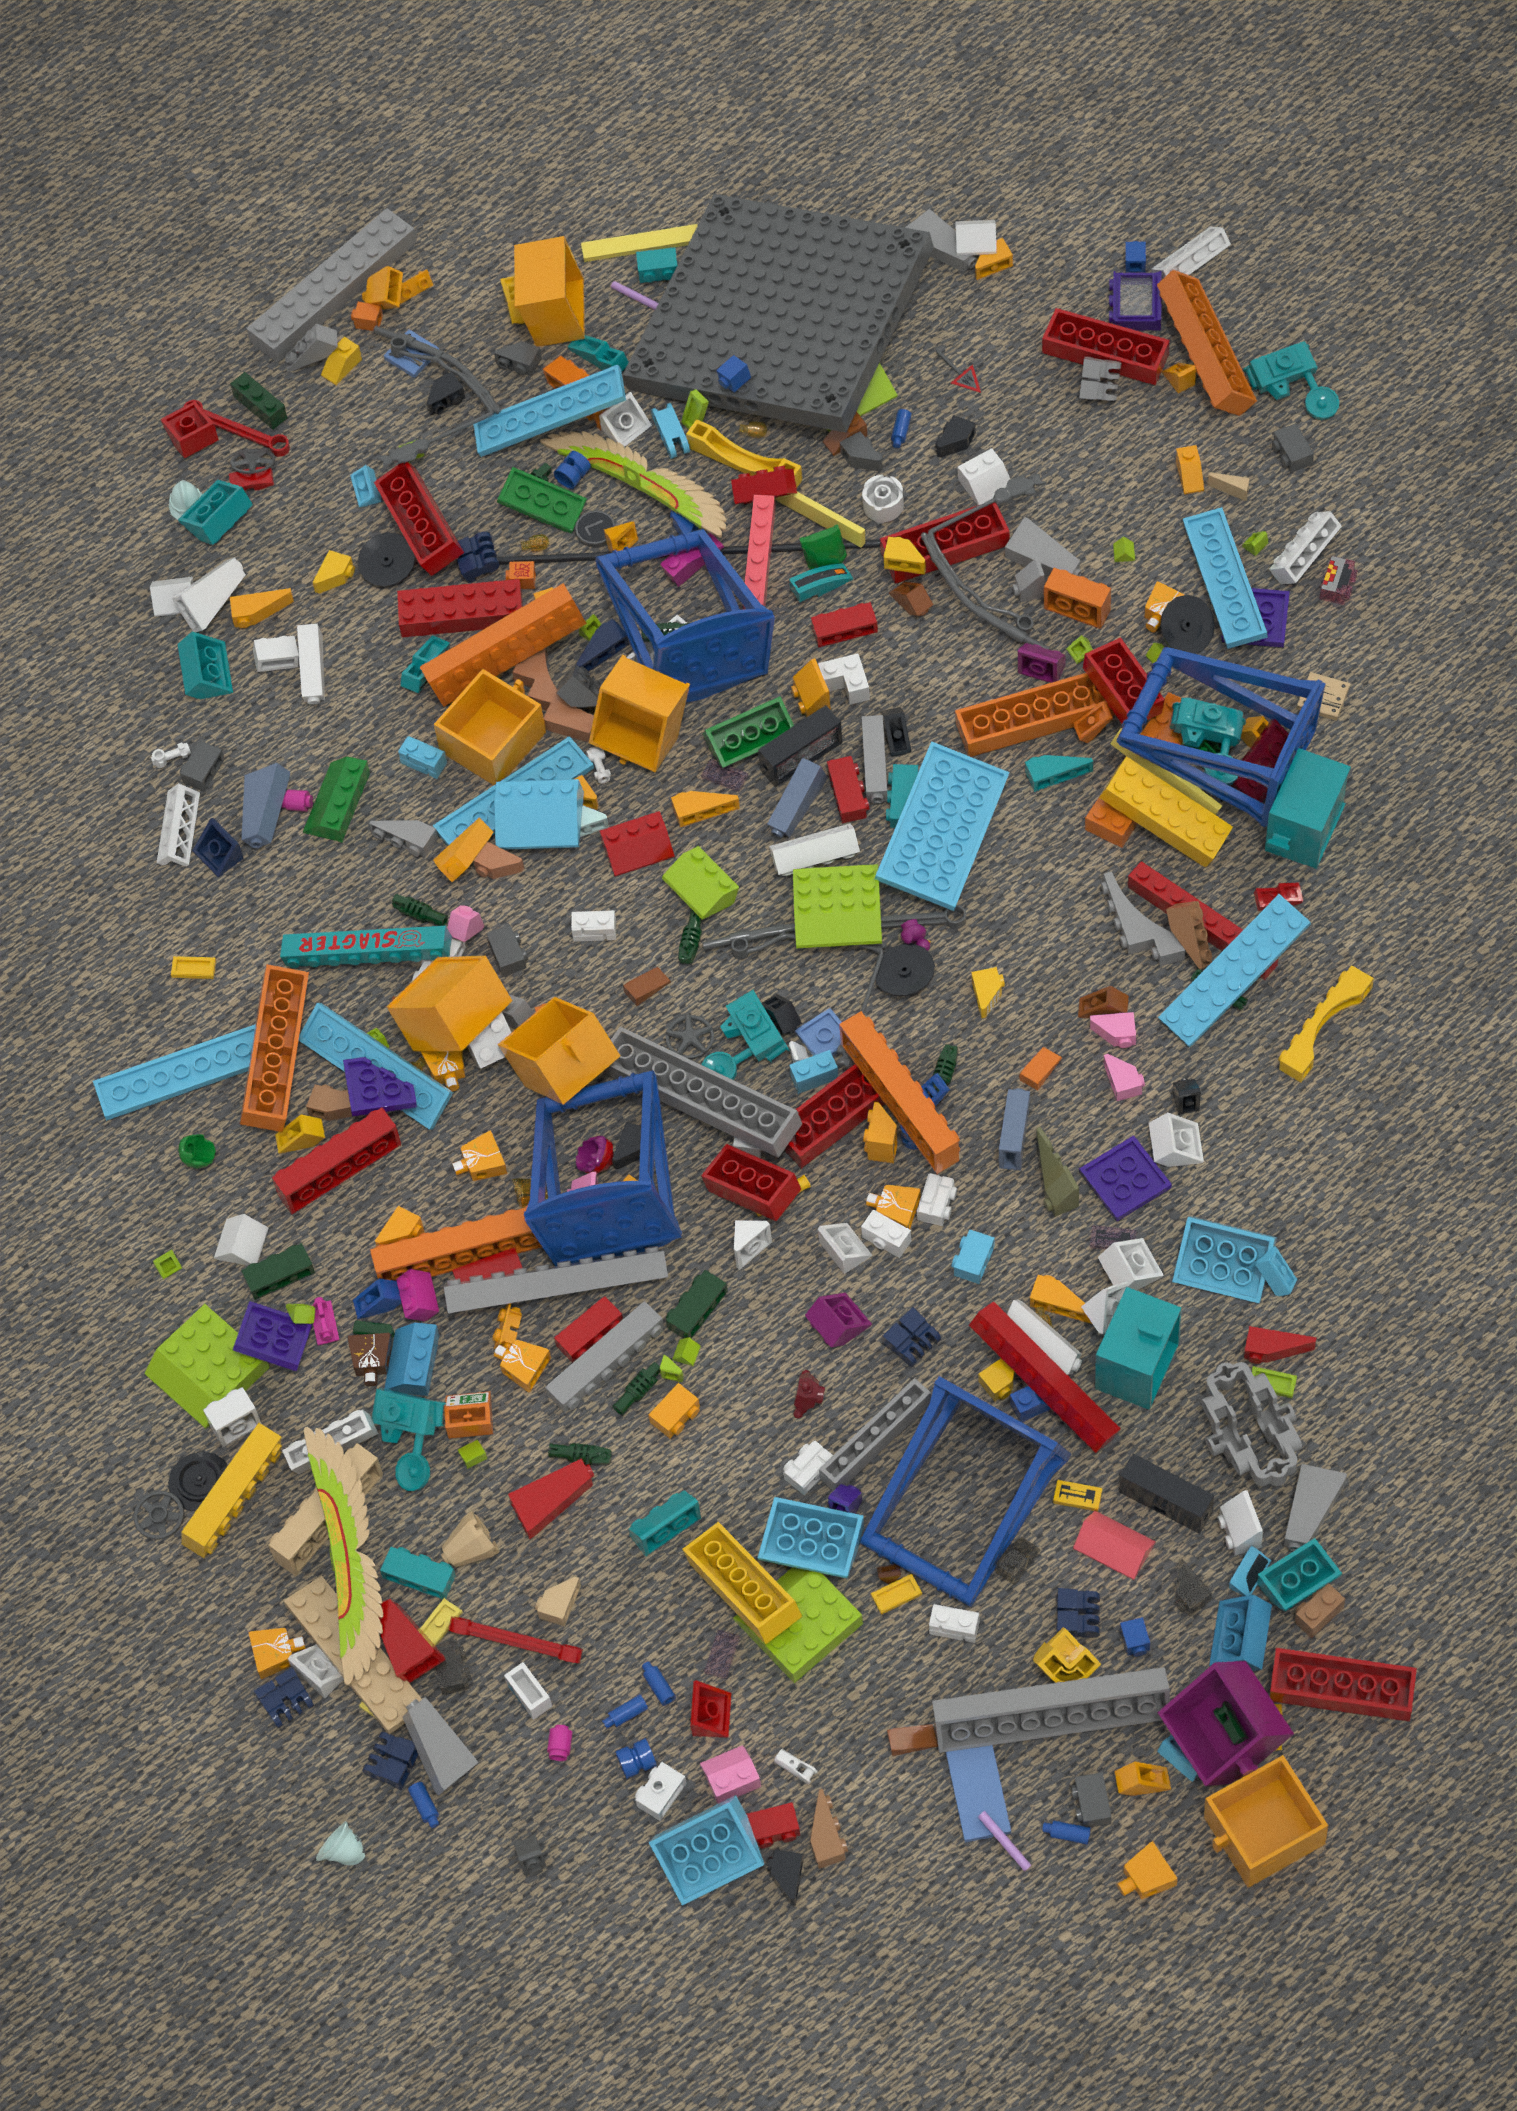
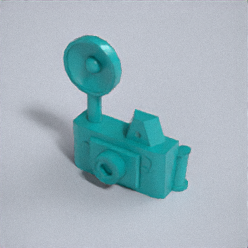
M1300 342L1250 361V364L1243 369V372L1248 376L1252 390L1259 389L1260 394L1268 391L1276 400L1290 396L1289 383L1305 378L1310 387V391L1305 399V408L1314 419L1327 420L1338 411L1340 403L1338 395L1328 387H1318L1313 377L1318 367L1309 350L1310 346L1306 342Z
M1186 697L1181 698L1180 702L1172 704L1173 714L1170 728L1174 732L1182 734L1184 745L1198 748L1204 739L1222 743L1220 753L1216 754L1233 758L1228 755L1230 746L1235 747L1240 743L1242 729L1246 724V720L1242 718L1243 712L1215 703ZM1204 767V773L1229 786L1236 782L1238 778L1236 775Z
M754 990L726 1005L730 1016L720 1026L727 1039L743 1035L749 1048L734 1057L725 1052H714L708 1055L701 1065L734 1080L737 1075V1064L752 1055H755L758 1062L764 1058L771 1062L786 1050L790 1051Z
M379 1388L376 1389L372 1421L375 1424L381 1425L382 1441L398 1443L403 1430L416 1433L413 1452L403 1455L398 1460L395 1476L398 1484L403 1489L418 1491L424 1488L430 1477L429 1463L421 1455L424 1435H434L435 1427L444 1426L443 1406L446 1405V1402Z

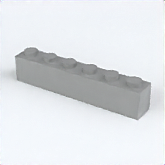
M645 1301L641 1303L545 1387L547 1396L564 1413L569 1409H575L580 1404V1400L585 1395H591L602 1380L607 1381L610 1379L617 1367L626 1365L632 1354L642 1351L648 1340L652 1337L656 1338L662 1333L664 1327L663 1318Z
M914 1378L819 1468L820 1480L832 1491L840 1484H848L929 1406L931 1392Z

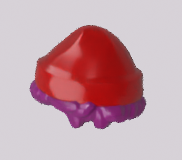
M597 1135L582 1142L583 1146L578 1147L576 1167L579 1171L586 1174L591 1172L598 1174L608 1170L613 1164V1144L604 1136Z

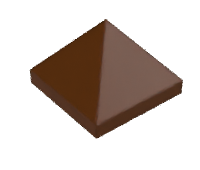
M896 1564L877 1568L878 1578L887 1584L895 1582L901 1576L900 1566Z

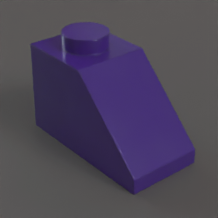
M840 1484L828 1497L829 1508L856 1514L862 1502V1493L852 1485L845 1486Z

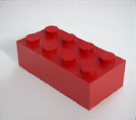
M1118 638L1085 653L1083 669L1119 721L1123 723L1124 720H1127L1128 711L1132 710L1147 681V673L1122 638ZM1160 692L1147 716V720L1162 714L1165 699Z
M728 1144L722 1148L701 1175L708 1192L774 1221L779 1219L801 1190L795 1173Z

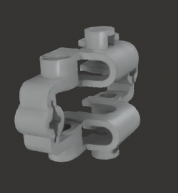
M1243 1362L1234 1365L1231 1363L1220 1364L1216 1372L1207 1377L1206 1391L1208 1397L1201 1399L1203 1410L1211 1423V1431L1213 1435L1205 1438L1211 1455L1214 1457L1223 1453L1228 1463H1232L1239 1476L1249 1472L1253 1481L1258 1486H1266L1268 1484L1280 1486L1284 1484L1287 1476L1296 1471L1297 1456L1295 1452L1302 1449L1300 1438L1292 1425L1296 1421V1415L1292 1406L1288 1402L1278 1406V1397L1264 1373L1253 1376L1249 1366ZM1239 1379L1244 1381L1246 1391L1251 1399L1252 1413L1269 1445H1275L1281 1456L1286 1459H1272L1269 1461L1267 1468L1263 1470L1259 1468L1257 1458L1251 1448L1252 1443L1247 1434L1241 1438L1238 1434L1234 1409L1228 1405L1223 1394L1218 1391V1388L1222 1390L1232 1389ZM1269 1399L1268 1408L1262 1412L1260 1402ZM1227 1416L1228 1424L1220 1430L1219 1419Z

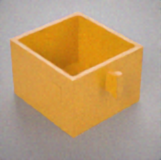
M561 236L514 245L515 308H518L534 340V346H547L585 339L584 277L565 237Z
M622 655L600 687L589 743L619 756L621 764L625 765L630 761L656 772L678 739L690 684H685Z
M484 669L479 672L434 723L439 749L445 751L447 757L492 785L508 777L546 733L541 704L525 695L523 682L517 679L512 687Z
M486 956L437 957L386 1007L413 1051H463L512 1002V999Z
M553 997L497 1044L526 1088L563 1105L620 1057L619 1052L594 1013L557 997Z
M1284 1755L1205 1798L1204 1819L1216 1836L1213 1839L1212 1847L1216 1853L1222 1851V1848L1224 1849L1248 1888L1326 1844L1328 1824Z

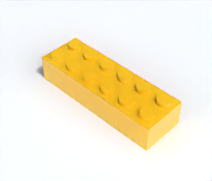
M1127 756L1120 763L1099 796L1100 799L1204 867H1207L1215 858L1233 826Z
M261 1423L256 1425L182 1530L181 1540L183 1546L203 1558L208 1553L211 1555L215 1551L220 1535L225 1536L229 1531L231 1519L233 1517L238 1518L244 1508L242 1505L246 1498L250 1500L255 1494L257 1482L259 1480L261 1482L264 1481L269 1473L268 1467L271 1462L275 1464L282 1454L280 1451L282 1449L281 1436Z
M719 1522L682 1549L693 1569L765 1644L769 1643L803 1617L795 1600Z

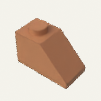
M486 842L473 860L476 872L482 877L488 876L492 879L520 873L524 870L523 859L489 842Z

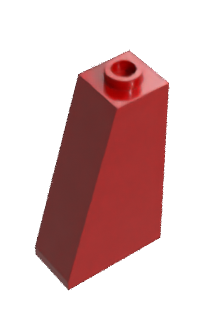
M579 1459L508 1494L510 1503L529 1539L535 1537L593 1486L592 1477H594V1473L589 1464L585 1466L583 1460Z
M391 1599L380 1604L383 1609V1618L379 1617L383 1633L380 1635L397 1677L410 1683L446 1660L440 1650L400 1605Z

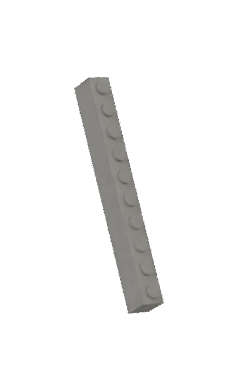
M658 1246L645 1248V1252L637 1253L636 1250L624 1251L622 1256L616 1257L614 1253L601 1255L602 1259L593 1260L592 1257L580 1258L579 1263L571 1264L570 1260L557 1262L558 1266L555 1267L542 1264L535 1266L536 1270L527 1271L526 1268L514 1269L512 1274L505 1275L504 1271L491 1273L492 1277L483 1278L482 1275H475L469 1277L470 1281L461 1282L460 1278L447 1280V1284L443 1285L447 1312H460L666 1278L668 1273L664 1250L658 1249Z

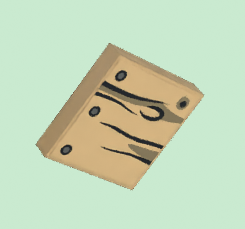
M1310 672L1307 680L1316 681L1319 679L1326 683L1319 716L1337 721L1348 694L1350 683ZM1300 697L1297 704L1298 710L1302 709L1307 698Z

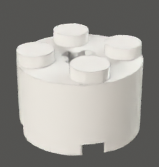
M876 475L866 481L862 491L865 514L879 524L896 519L903 512L904 507L901 483L892 476L888 478L883 475Z

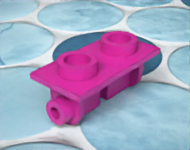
M322 1297L315 1298V1302L311 1306L315 1307L313 1326L317 1344L323 1345L339 1341L331 1300L325 1301Z

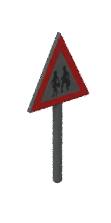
M936 350V353L959 374L951 384L981 393L973 365L962 373L940 350Z

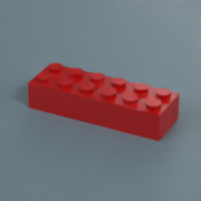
M1058 308L1055 309L1042 338V353L1082 365L1084 364L1085 356L1117 361L1121 363V369H1109V372L1118 373L1121 376L1152 385L1157 384L1169 356L1170 340Z
M410 462L398 464L374 482L419 564L431 576L464 553L418 470Z
M995 502L933 533L941 552L950 565L1003 548L1010 540V531ZM974 507L880 538V551L883 559L888 537H901L908 539L925 559V574L938 570L935 563L931 560L921 534H928V531ZM888 569L895 584L923 575Z
M520 579L397 591L399 628L402 638L484 630L523 607Z
M856 1064L795 1109L799 1114L802 1125L784 1151L801 1169L867 1119L869 1109L873 1110L874 1102H879L881 1106L885 1105Z
M383 1108L374 1110L360 1122L351 1124L341 1134L334 1135L330 1141L315 1147L308 1155L296 1159L289 1167L277 1171L272 1180L278 1197L291 1215L401 1146L396 1125Z
M1276 1648L1270 1698L1273 1702L1410 1722L1417 1668Z

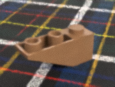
M1199 901L1177 903L1167 908L1171 931L1197 967L1203 969L1212 963V953L1208 946L1207 931L1204 928L1203 912Z
M314 1085L306 1106L309 1116L328 1121L352 1117L348 1090L340 1091L328 1085Z
M820 1789L818 1793L810 1839L811 1848L819 1869L846 1860L845 1852H848L845 1839H840L837 1832L841 1830L837 1816L832 1817L830 1809H833L831 1798L829 1795L825 1796L823 1789Z

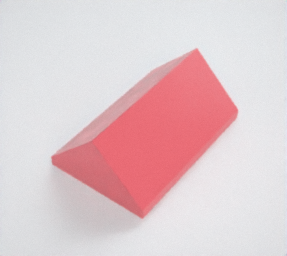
M1094 1511L1084 1520L1073 1549L1134 1580L1156 1541Z

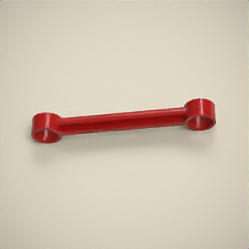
M189 400L184 404L186 406L195 401L216 427L268 447L277 457L285 456L290 451L289 441L285 435L269 436L203 409L202 403L198 400ZM278 442L286 443L281 449L273 448Z
M451 1616L448 1631L491 1640L557 1657L572 1663H580L583 1652L582 1648L559 1644L476 1623L472 1620Z

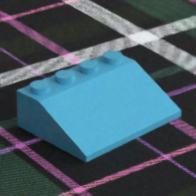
M579 779L496 782L494 800L496 846L503 850L579 847L584 790Z
M1189 1216L1172 1282L1260 1303L1266 1280L1257 1268L1256 1263L1272 1247H1275L1277 1237Z
M774 1497L758 1560L848 1578L863 1534L864 1516Z
M736 1795L655 1835L649 1842L682 1905L764 1865L748 1817Z

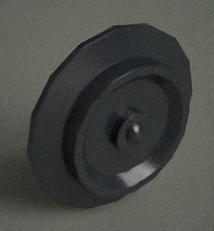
M386 532L375 535L364 544L359 552L357 562L359 572L367 582L375 586L389 587L400 583L408 577L414 567L416 557L405 537L397 533Z
M1183 595L1175 597L1166 605L1162 612L1160 626L1162 636L1170 648L1196 654L1205 649L1210 643L1215 624L1213 614L1204 601L1195 596Z
M900 944L891 947L884 952L875 980L876 984L883 992L893 996H909L918 993L929 984L934 976L935 964L933 957L925 948L916 944Z
M201 1451L189 1454L179 1460L171 1470L168 1480L169 1492L179 1498L185 1510L196 1512L228 1467V1464L215 1453Z

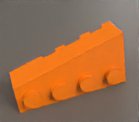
M559 356L543 368L547 383L554 389L590 376L583 368L579 369L571 360H566L562 356ZM608 408L585 417L589 421L594 419L597 423L596 427L601 430L599 415Z

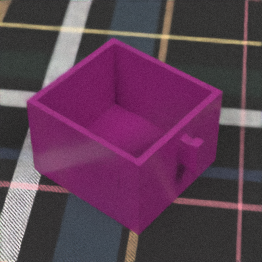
M1246 1661L1215 1662L1157 1712L1205 1786L1232 1784L1259 1769L1257 1765L1294 1735ZM1224 1701H1228L1233 1706L1239 1722L1248 1735V1739L1239 1745H1233L1224 1727L1214 1715L1213 1710L1222 1707Z

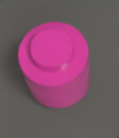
M288 789L285 792L281 807L291 811L307 812L308 808H311L313 805V796L310 795L309 791Z
M555 1725V1728L549 1730L547 1752L551 1760L566 1761L567 1756L570 1755L573 1732L566 1725Z

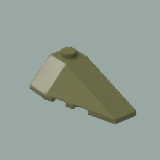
M1038 1127L1036 1128V1138L1045 1193L1043 1202L1047 1211H1052L1056 1217L1079 1207V1187L1068 1167L1062 1165L1058 1152L1053 1154L1054 1149L1042 1128Z

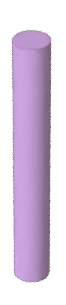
M613 281L611 284L612 289L654 310L656 309L657 302L616 281Z
M985 1811L982 1812L978 1818L1025 1872L1032 1865Z

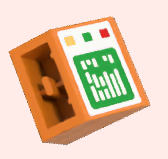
M490 1391L446 1396V1405L444 1406L445 1428L449 1439L493 1434Z

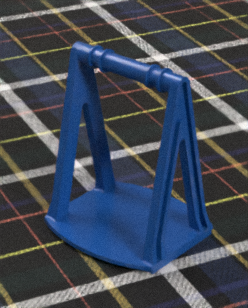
M704 529L689 533L681 532L678 536L670 535L669 538L632 548L624 547L621 551L613 550L612 553L596 557L597 569L638 662L685 684L689 683L690 687L686 702L707 698L760 675L768 674L775 620L773 612L760 604ZM698 547L727 612L697 620L664 636L617 570H621L625 566L632 567L633 564L670 554L678 555V552H689L690 549ZM732 591L746 609L740 610ZM635 621L652 643L654 663L650 658Z
M1169 647L1163 648L1157 661L1152 664V671L1148 672L1147 681L1132 710L1128 711L1127 720H1124L1122 723L1123 728L1117 738V743L1247 812L1261 826L1267 827L1269 812L1298 748L1307 750L1315 734L1326 683L1319 679L1316 681L1299 680ZM1173 667L1271 720L1276 719L1279 724L1290 729L1291 731L1275 767L1269 768L1140 735L1142 725L1146 724L1147 716L1161 688L1167 683L1166 678L1172 673L1171 668ZM1229 679L1307 699L1299 715L1293 714ZM1189 764L1244 777L1266 786L1268 791L1265 804Z
M653 1070L639 1074L631 1073V1076H619L615 1080L584 1087L564 1105L548 1097L537 1099L530 1201L524 1212L525 1222L555 1266H558L557 1262L570 1260L571 1264L579 1263V1259L585 1257H592L593 1260L602 1259L601 1255L614 1253L615 1257L622 1256L623 1252L628 1250H636L637 1253L645 1252L647 1247L658 1246L659 1248L677 1238H681L682 1231L674 1214L658 1082ZM640 1091H643L639 1181L603 1183L561 1194L551 1113L559 1111L564 1113L567 1109L573 1108L576 1110L579 1106L619 1096L627 1097V1094H639ZM654 1159H655V1167H656V1175H657V1183H658L659 1194H658V1192H657V1190H656V1187H655V1184H654V1181H653V1176H654ZM547 1184L548 1199L545 1200V1186Z
M939 1376L934 1383L930 1404L860 1540V1544L877 1553L879 1558H886L890 1561V1564H896L936 1587L938 1592H945L949 1595L950 1599L955 1598L971 1607L1053 1475L1069 1461L1071 1453L1056 1441ZM962 1403L1040 1447L970 1585L964 1583L962 1578L957 1579L952 1576L950 1571L945 1572L905 1549L903 1544L898 1545L893 1542L891 1537L886 1538L879 1534Z

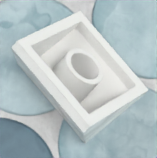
M995 220L956 221L957 256L997 254Z
M631 392L625 395L626 401L609 407L599 415L601 431L613 441L621 443L624 447L652 426Z
M193 577L153 581L151 583L150 592L155 617L181 614L172 598L192 585Z
M245 1214L226 1219L214 1259L247 1266L252 1263H258L269 1228Z
M735 1220L734 1254L736 1267L740 1270L772 1243L770 1224L767 1221Z
M848 1223L823 1225L818 1228L820 1244L844 1274L872 1256Z
M1123 1281L1101 1290L1081 1306L1099 1333H1106L1126 1287H1128V1282Z
M317 1644L292 1654L288 1658L291 1668L293 1667L295 1672L324 1698L344 1680Z

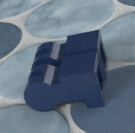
M479 532L474 537L469 538L467 536L458 540L464 551L458 557V564L462 576L468 583L476 581V577L486 572H494L499 568V561L489 532Z
M912 1307L899 1319V1324L896 1322L882 1336V1344L896 1353L910 1367H913L917 1363L913 1354L918 1358H922L925 1353L921 1347L927 1351L933 1348L927 1338L937 1344L941 1340V1336Z
M1058 1588L1056 1634L1064 1627L1073 1637H1098L1100 1635V1628L1094 1625L1100 1623V1617L1094 1614L1100 1612V1606L1093 1603L1100 1602V1594L1095 1591Z
M293 1667L275 1678L278 1687L271 1680L254 1690L257 1699L277 1728L283 1726L279 1718L280 1714H284L288 1721L293 1719L290 1714V1708L284 1704L285 1700H290L291 1708L296 1710L298 1715L303 1713L299 1706L300 1702H304L308 1709L314 1707L310 1696Z
M380 1732L378 1740L386 1745L375 1744L373 1750L389 1759L385 1760L381 1756L370 1754L368 1760L375 1764V1766L365 1764L362 1772L367 1776L402 1790L410 1774L409 1768H413L419 1754L413 1741L402 1737L398 1738L386 1732Z

